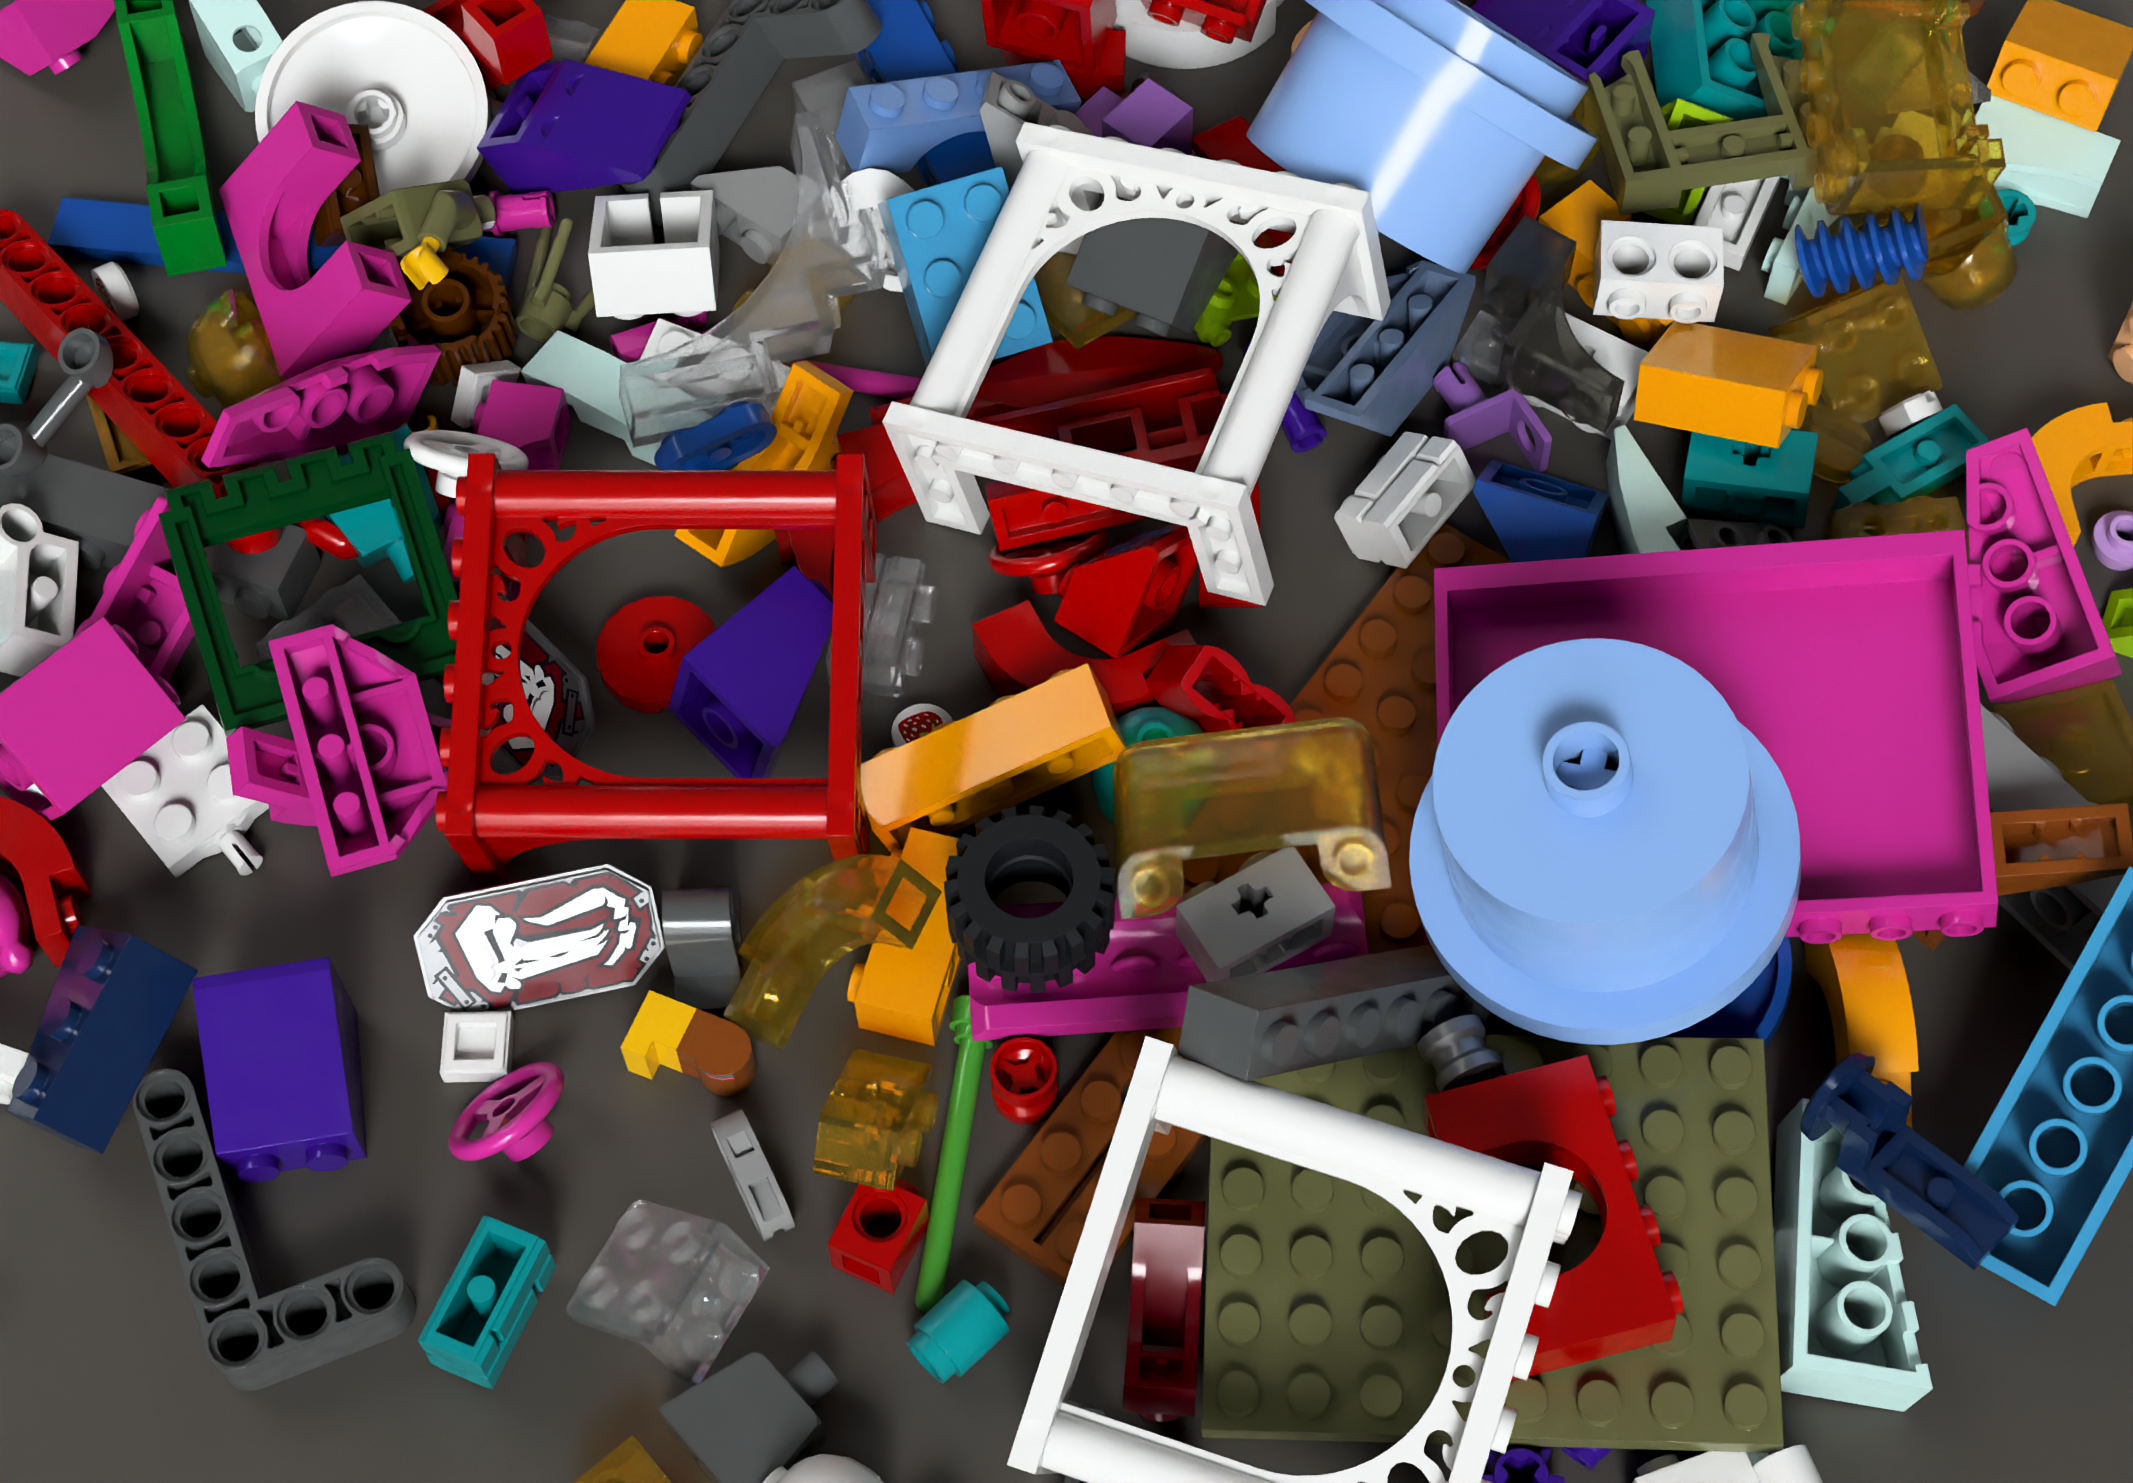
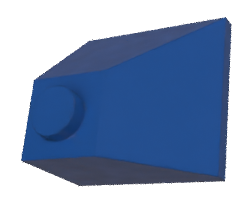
M1494 458L1478 476L1473 489V493L1512 563L1588 557L1610 494Z

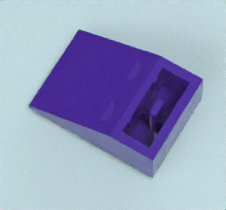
M1478 0L1471 8L1572 74L1585 85H1587L1588 76L1595 72L1601 77L1604 88L1627 75L1621 67L1624 54L1629 51L1639 50L1642 59L1646 57L1655 16L1653 9L1637 0ZM1588 90L1571 114V117L1582 125L1593 114Z
M569 59L542 63L519 77L477 146V150L514 195L542 190H550L553 194L561 191L584 188L593 189L599 186L637 183L644 181L653 171L656 158L668 137L677 129L679 118L692 96L684 89Z

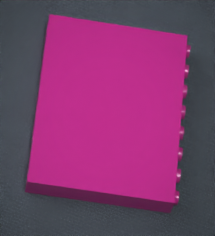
M1965 530L1434 569L1437 748L1451 716L1463 699L1484 678L1508 661L1542 646L1576 639L1606 638L1643 644L1681 660L1708 680L1725 699L1736 719L1751 731L1766 748L1784 777L1797 813L1801 845V880L1798 900L1790 926L1784 937H1800L1806 943L1826 944L1840 940L1844 934L1870 933L1874 939L1891 941L1907 938L1913 934V931L1941 930L1942 934L1946 936L1968 937L1981 933L1984 928L1996 927L1998 895Z

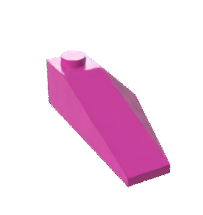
M435 345L394 347L332 359L223 409L201 461L208 468L279 461L335 446L338 454L348 453L347 442L389 431L392 432L400 428L402 423L406 422L408 424L441 351Z

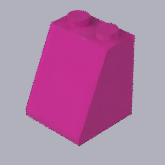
M104 617L100 618L0 692V788L11 800L31 808L48 822L67 813L186 720L177 708L181 705V702L175 690L162 677L158 675L152 677L137 659V656L140 654L137 644L121 626L117 624L111 626Z

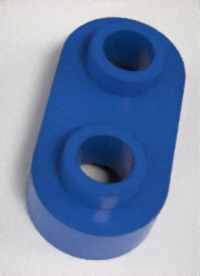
M745 401L735 402L723 408L717 416L697 426L681 428L668 434L656 451L654 462L658 470H725L767 448L774 440L777 430L763 405Z

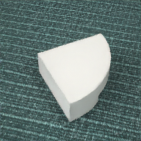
M508 360L462 365L451 421L463 429L473 427L476 407L479 402L486 403L492 380L516 383L521 368Z
M1928 390L1923 394L1920 393L1887 409L1881 413L1882 416L1878 419L1888 437L1932 417L1942 411L1943 408L1935 392Z

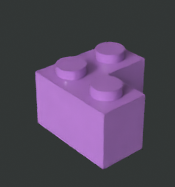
M1149 78L1125 99H1122L1103 86L1073 113L1087 128L1092 130L1093 136L1102 138L1114 136L1128 143L1157 149L1173 148L1192 156L1193 107Z

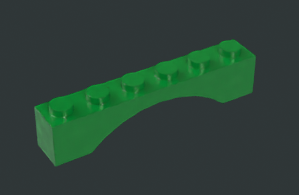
M114 0L118 28L142 137L147 173L146 191L152 226L167 276L171 277L227 266L185 38L175 0Z

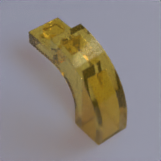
M854 855L818 868L781 895L763 914L746 937L738 953L751 963L723 1016L743 1028L764 1045L783 1050L815 987L832 965L847 953L867 944L883 943L912 950L942 891L901 858L886 855Z

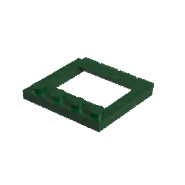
M390 431L347 442L351 464L341 466L335 446L285 458L284 461L290 480L279 482L274 465L270 462L221 475L227 494L225 497L215 498L209 478L164 490L170 511L158 514L159 521L226 737L230 736L241 726L255 729L289 718L273 658L240 667L238 655L235 651L209 568L206 551L204 550L205 547L390 499L427 616L352 636L351 638L379 651L414 672L418 683L444 676L446 664L455 663L456 640H451L448 633V607L451 600H458L410 448L397 451Z

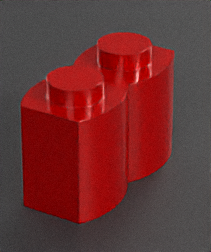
M1169 645L1146 680L1149 691L1161 706L1193 719L1205 729L1214 748L1228 755L1274 758L1297 722L1292 709L1280 695L1265 686L1251 684L1248 674L1242 665L1229 653L1214 646Z

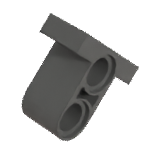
M731 885L663 890V934L674 975L675 1000L723 1019L744 1017L741 898L738 887L731 888Z

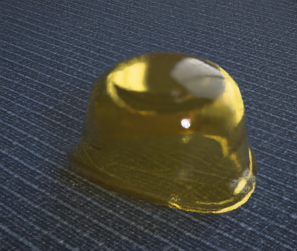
M2004 219L1997 223L1974 248L1948 258L1927 262L1922 280L1918 281L1924 283L1939 301L1950 310L1967 312L1982 308L1995 301L2011 286L2018 271L2017 258L2007 235L2009 229L2008 221Z

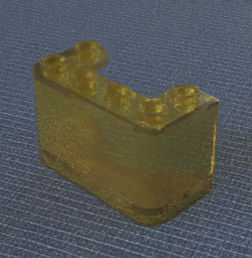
M1802 0V4H1795L1791 18L1792 34L1795 40H1801L1804 57L1799 67V85L1802 94H1809L1811 107L1806 127L1807 142L1811 149L1817 150L1819 165L1814 178V193L1817 203L1825 204L1828 214L1854 215L1866 214L1869 211H1873L1874 214L1890 213L1892 207H1897L1900 212H1914L1915 203H1920L1923 211L1975 209L2005 169L2006 163L2002 138L1987 139L1989 137L1988 124L1976 125L1961 30L1970 16L1969 3H1961V0Z

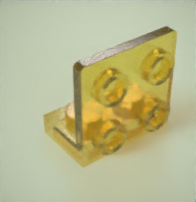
M1899 276L1898 283L1895 285H1887L1884 280L1875 282L1871 289H1856L1768 328L1772 338L1818 346L1815 368L1823 370L1821 393L1834 427L1839 432L1847 431L1879 417L1882 412L1920 393L1923 394L1928 390L1935 392L1942 388V380L1902 276Z

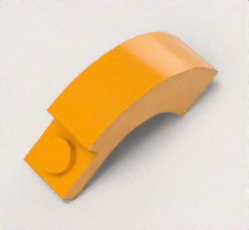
M807 360L793 363L771 416V420L777 430L774 440L763 451L740 462L732 470H830V461L835 460L837 454H839L836 432L854 390ZM677 529L674 535L720 567L745 560L775 539L773 530Z
M2107 402L2091 404L2066 412L2048 422L2032 436L2033 444L2073 547L2080 536L2081 528L2072 500L2071 488L2092 478L2133 474V417L2113 423Z
M1870 933L1844 934L1840 940L1826 944L1804 942L1805 970L1821 986L1829 1008L1835 1042L1836 1066L1850 1054L1864 1051L1875 1057L1872 1076L1885 1085L1891 1081L1911 1096V1072L1919 1071L1917 1036L1909 984L1896 940H1878L1871 937ZM1911 1104V1107H1910V1110H1909V1114H1908V1117H1907V1120H1906V1123H1905V1124H1906L1907 1126H1909L1911 1129H1912V1104Z

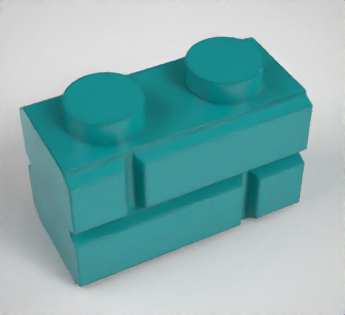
M482 1217L417 1340L426 1352L425 1354L431 1364L485 1388H494L538 1303L536 1293L544 1291L556 1268V1263L552 1255L549 1254L550 1250L545 1240L492 1217Z

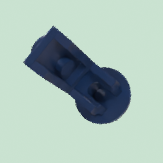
M1864 1051L1850 1054L1833 1068L1812 1095L1801 1118V1132L1810 1141L1819 1139L1832 1127L1842 1133L1844 1137L1835 1166L1975 1270L2015 1227L2019 1216L1997 1191L1905 1124L1913 1097L1891 1081L1885 1085L1871 1075L1875 1065L1874 1056Z

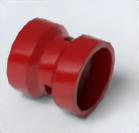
M1015 1037L1004 1042L994 1052L990 1062L993 1103L998 1113L1008 1121L1020 1125L1034 1124L1045 1119L1054 1110L1058 1099L1056 1058L1047 1045L1031 1037ZM1031 1088L1034 1089L1029 1093H1021L1022 1091L1029 1090Z

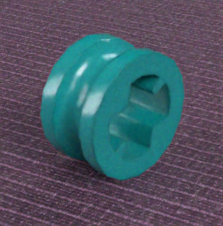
M2012 189L1997 190L1990 194L1985 201L1983 210L1978 216L1977 226L1980 234L1987 241L1999 246H2014L2023 242L2030 233V228L2036 220L2037 211L2032 200L2020 191ZM1998 213H2010V220L2017 218L2015 225L2004 224V216L1996 218Z

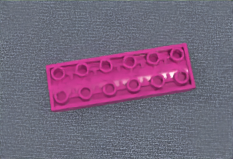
M1350 883L1321 884L1336 906L1332 935L1265 972L1369 955L1361 888ZM1187 893L1115 898L1114 929L1110 930V943L1105 953L1095 952V966L1086 974H1083L1077 968L1074 969L1073 983L1059 988L1056 980L1045 982V992L1031 993L1030 983H1018L1016 992L1002 989L1001 977L995 975L988 983L977 976L976 963L969 964L972 1042L1013 1039L1015 1037H1045L1182 1027L1189 985L1207 982L1176 936V905L1181 903V900ZM1064 902L997 907L1012 916L1037 918L1052 913Z

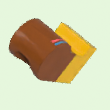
M649 990L620 1047L627 1069L630 1072L652 1080L661 1064L692 1077L700 1078L707 1090L719 1096H734L745 1091L754 1081L757 1071L751 1040L743 1028L733 1022Z

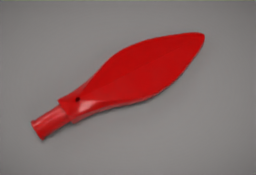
M1103 336L1054 341L1026 350L989 367L966 419L977 421L988 416L1208 367L1212 368L1216 374L1223 366V357L1218 350L1206 346L1137 337ZM913 396L895 402L909 405ZM891 403L869 408L873 426L883 424L882 421Z

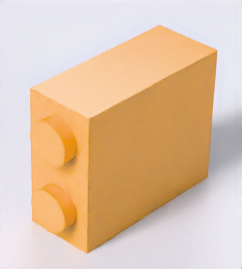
M2027 0L2004 41L1985 92L2097 132L2133 52V28L2054 0Z
M1674 320L1640 363L1634 420L1779 449L1792 428L1800 429L1807 406H1815L1818 402L1823 383V370L1815 368L1818 346L1702 324L1681 323Z

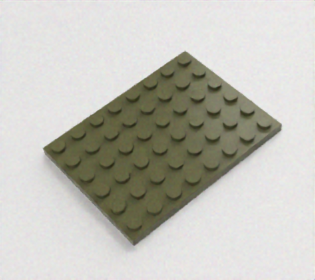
M1485 1034L1483 1040L1487 1048L1498 1052L1504 1064V1069L1498 1077L1587 1054L1595 1077L1602 1075L1607 1077L1616 1105V1116L1609 1118L1616 1140H1628L1637 1165L1638 1180L1631 1182L1638 1205L1649 1204L1658 1225L1661 1245L1653 1249L1661 1273L1670 1270L1673 1272L1683 1301V1313L1676 1314L1677 1319L1674 1331L1669 1341L1530 1376L1527 1378V1381L1522 1379L1511 1381L1504 1406L1516 1409L1518 1412L1508 1446L1775 1453L1782 1450L1784 1439L1764 1039L1658 1037L1635 1043L1587 1045L1559 1041L1540 1035ZM1418 1045L1252 1080L1428 1136L1423 1121L1424 1096L1439 1092L1436 1086L1438 1073L1433 1064L1423 1060L1418 1050ZM1211 1137L1201 1420L1202 1437L1397 1443L1419 1422L1431 1405L1444 1377L1451 1350L1452 1310L1449 1292L1443 1272L1427 1241L1413 1223L1396 1207L1366 1188ZM1523 1165V1167L1539 1172L1543 1168L1542 1166ZM1571 1179L1569 1189L1583 1193L1571 1234L1564 1245L1556 1242L1552 1243L1547 1261L1561 1265L1559 1274L1575 1268L1588 1258L1603 1235L1602 1223L1596 1205L1589 1194L1573 1179ZM1404 1191V1194L1415 1204L1422 1198L1421 1195ZM1435 1206L1433 1210V1223L1439 1231L1449 1233L1455 1224L1466 1217L1472 1216L1473 1212L1456 1207L1455 1217H1453L1443 1207ZM1481 1231L1465 1239L1458 1247L1455 1256L1456 1264L1463 1272L1471 1275L1490 1272L1496 1269L1506 1258L1508 1244L1505 1238L1496 1232ZM1505 1281L1491 1289L1474 1290L1468 1301L1469 1314L1476 1320H1485V1294L1507 1288L1508 1282ZM1490 1340L1472 1346L1468 1350L1485 1359ZM1461 1365L1454 1370L1453 1380L1459 1387L1466 1388L1474 1383L1475 1373L1471 1367ZM1452 1401L1461 1418L1466 1422L1471 1402ZM1436 1430L1429 1434L1425 1444H1453L1447 1432Z

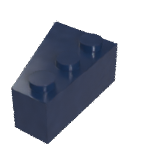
M77 925L25 1065L14 1081L12 1088L13 1096L7 1112L77 1147L103 1154L192 983V978H195L198 970L132 934Z

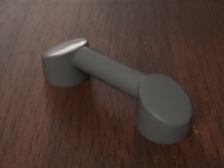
M78 328L64 337L58 349V363L61 369L69 374V377L25 431L11 424H0V474L18 477L36 470L47 456L46 444L92 387H103L108 383L114 366L113 353L108 341L103 336L87 328Z

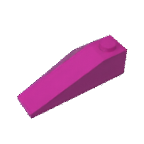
M15 0L0 10V58L28 76L49 66L54 75L62 72L84 58L78 48L97 36L115 11L114 0Z
M2028 428L1966 450V502L1969 533L1968 574L1976 663L1991 704L2061 696L2122 674Z

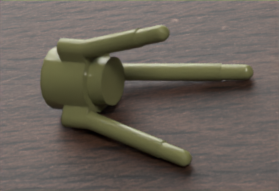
M564 218L561 221L548 258L547 253L552 228L540 229L523 300L515 314V324L519 330L534 340L546 343L557 330L570 336H575L582 320L595 306L592 288L572 310V305L570 304L572 296L570 292L554 282L573 226V221L570 218Z

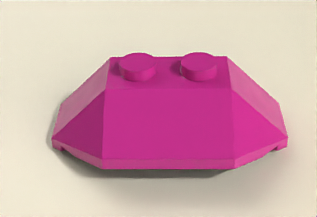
M334 624L268 641L331 877L398 859L435 812L438 792L447 791L446 778L416 674L379 651L351 638L349 633Z

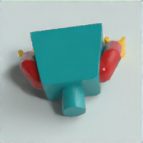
M434 415L426 416L429 426L426 430H439L436 417ZM406 422L402 423L400 428L391 432L397 451L404 450L403 444L405 439L410 434L415 433L409 429ZM349 453L339 458L341 466L351 464ZM414 461L437 532L441 529L440 514L446 511L451 503V497L442 495L435 490L438 470ZM390 499L292 524L304 528L308 541L312 545L340 560L355 558L363 568H366L389 557L404 584L416 581Z

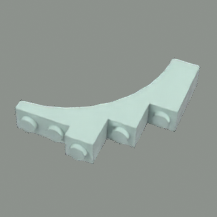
M1986 93L1977 114L1966 110L1958 129L1901 109L1891 131L1881 127L1872 147L1855 141L1858 152L1850 182L1793 190L1789 183L1784 204L1790 207L1782 228L1788 229L1789 232L1785 240L1774 237L1764 259L1761 270L1770 273L1764 297L1786 305L1803 280L1795 245V227L1797 224L1801 226L1807 239L1810 240L1814 239L1816 224L1819 220H1824L1832 235H1838L1842 216L1848 215L1856 231H1860L1863 229L1866 212L1873 211L1876 219L1880 221L1889 217L1892 207H1897L1900 212L1915 208V203H1920L1921 207L1949 201L1987 200L1990 194L2003 189L2020 191L2027 195L2034 205H2041L2088 218L2121 140L2100 132L2085 129ZM1904 137L1913 141L1920 148L1925 162V172L1922 181L1915 189L1902 194L1887 193L1874 187L1866 178L1864 173L1866 156L1874 146L1878 145L1885 138ZM1788 175L1781 176V178L1789 180Z

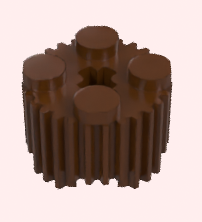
M447 246L444 252H436L449 269L447 275L439 283L432 284L429 281L419 291L404 272L402 273L412 301L390 323L399 347L435 345L441 351L427 382L433 386H445L449 381H452L453 386H458L462 365L490 363L501 360L511 362L513 354L510 346L516 345L514 335L518 334L515 324L516 316L501 275L496 270L491 271L490 265L487 262L480 264L478 257L474 256L471 260H468L466 253H461L460 255L457 252H453L451 246Z

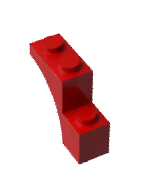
M438 0L421 10L445 24L462 40L473 55L484 78L486 88L491 91L503 84L506 86L553 57L543 11L533 0Z
M883 424L837 435L839 454H864L877 523L900 509L918 503ZM837 460L830 461L831 470H837ZM773 530L781 563L793 562L794 566L807 579L819 581L833 598L835 530Z

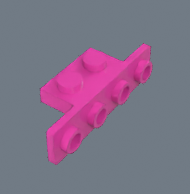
M159 496L152 508L147 509L140 516L135 526L132 544L121 563L115 565L108 573L103 585L104 594L91 617L78 627L74 637L104 617L111 626L114 624L121 626L133 638L140 652L137 659L152 677L158 675L168 682L191 642L194 631L177 576L164 570L171 557L158 514L168 512L170 509L167 499Z

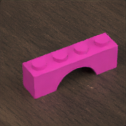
M492 380L486 403L479 402L476 407L473 432L474 434L494 438L519 448L528 458L529 465L527 470H559L572 424L564 389ZM450 503L445 513L444 536L446 542L443 554L452 581H460V578L454 577L452 570V544L454 538H463L464 516L458 515L455 503ZM504 582L507 588V596L505 597L509 601L515 600L520 593V582Z

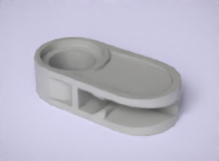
M739 1109L710 1122L721 1154L763 1242L773 1238L774 1232L779 1229H784L787 1232L795 1228L786 1200L743 1110Z

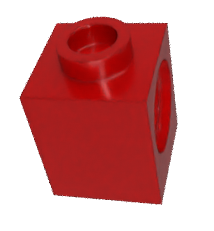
M865 1172L827 1243L832 1267L894 1295L927 1231L929 1212L927 1199L922 1198V1192L902 1178L887 1175L882 1180ZM878 1218H891L900 1224L893 1234L883 1238L873 1237L865 1232L867 1226Z

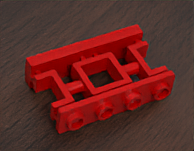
M1208 367L988 416L977 421L1105 452L1137 446L1138 450L1117 455L1195 473L1212 434L1199 436L1198 432L1214 429L1223 406L1215 372L1212 368ZM1002 481L986 483L985 487L1000 551L1150 518Z

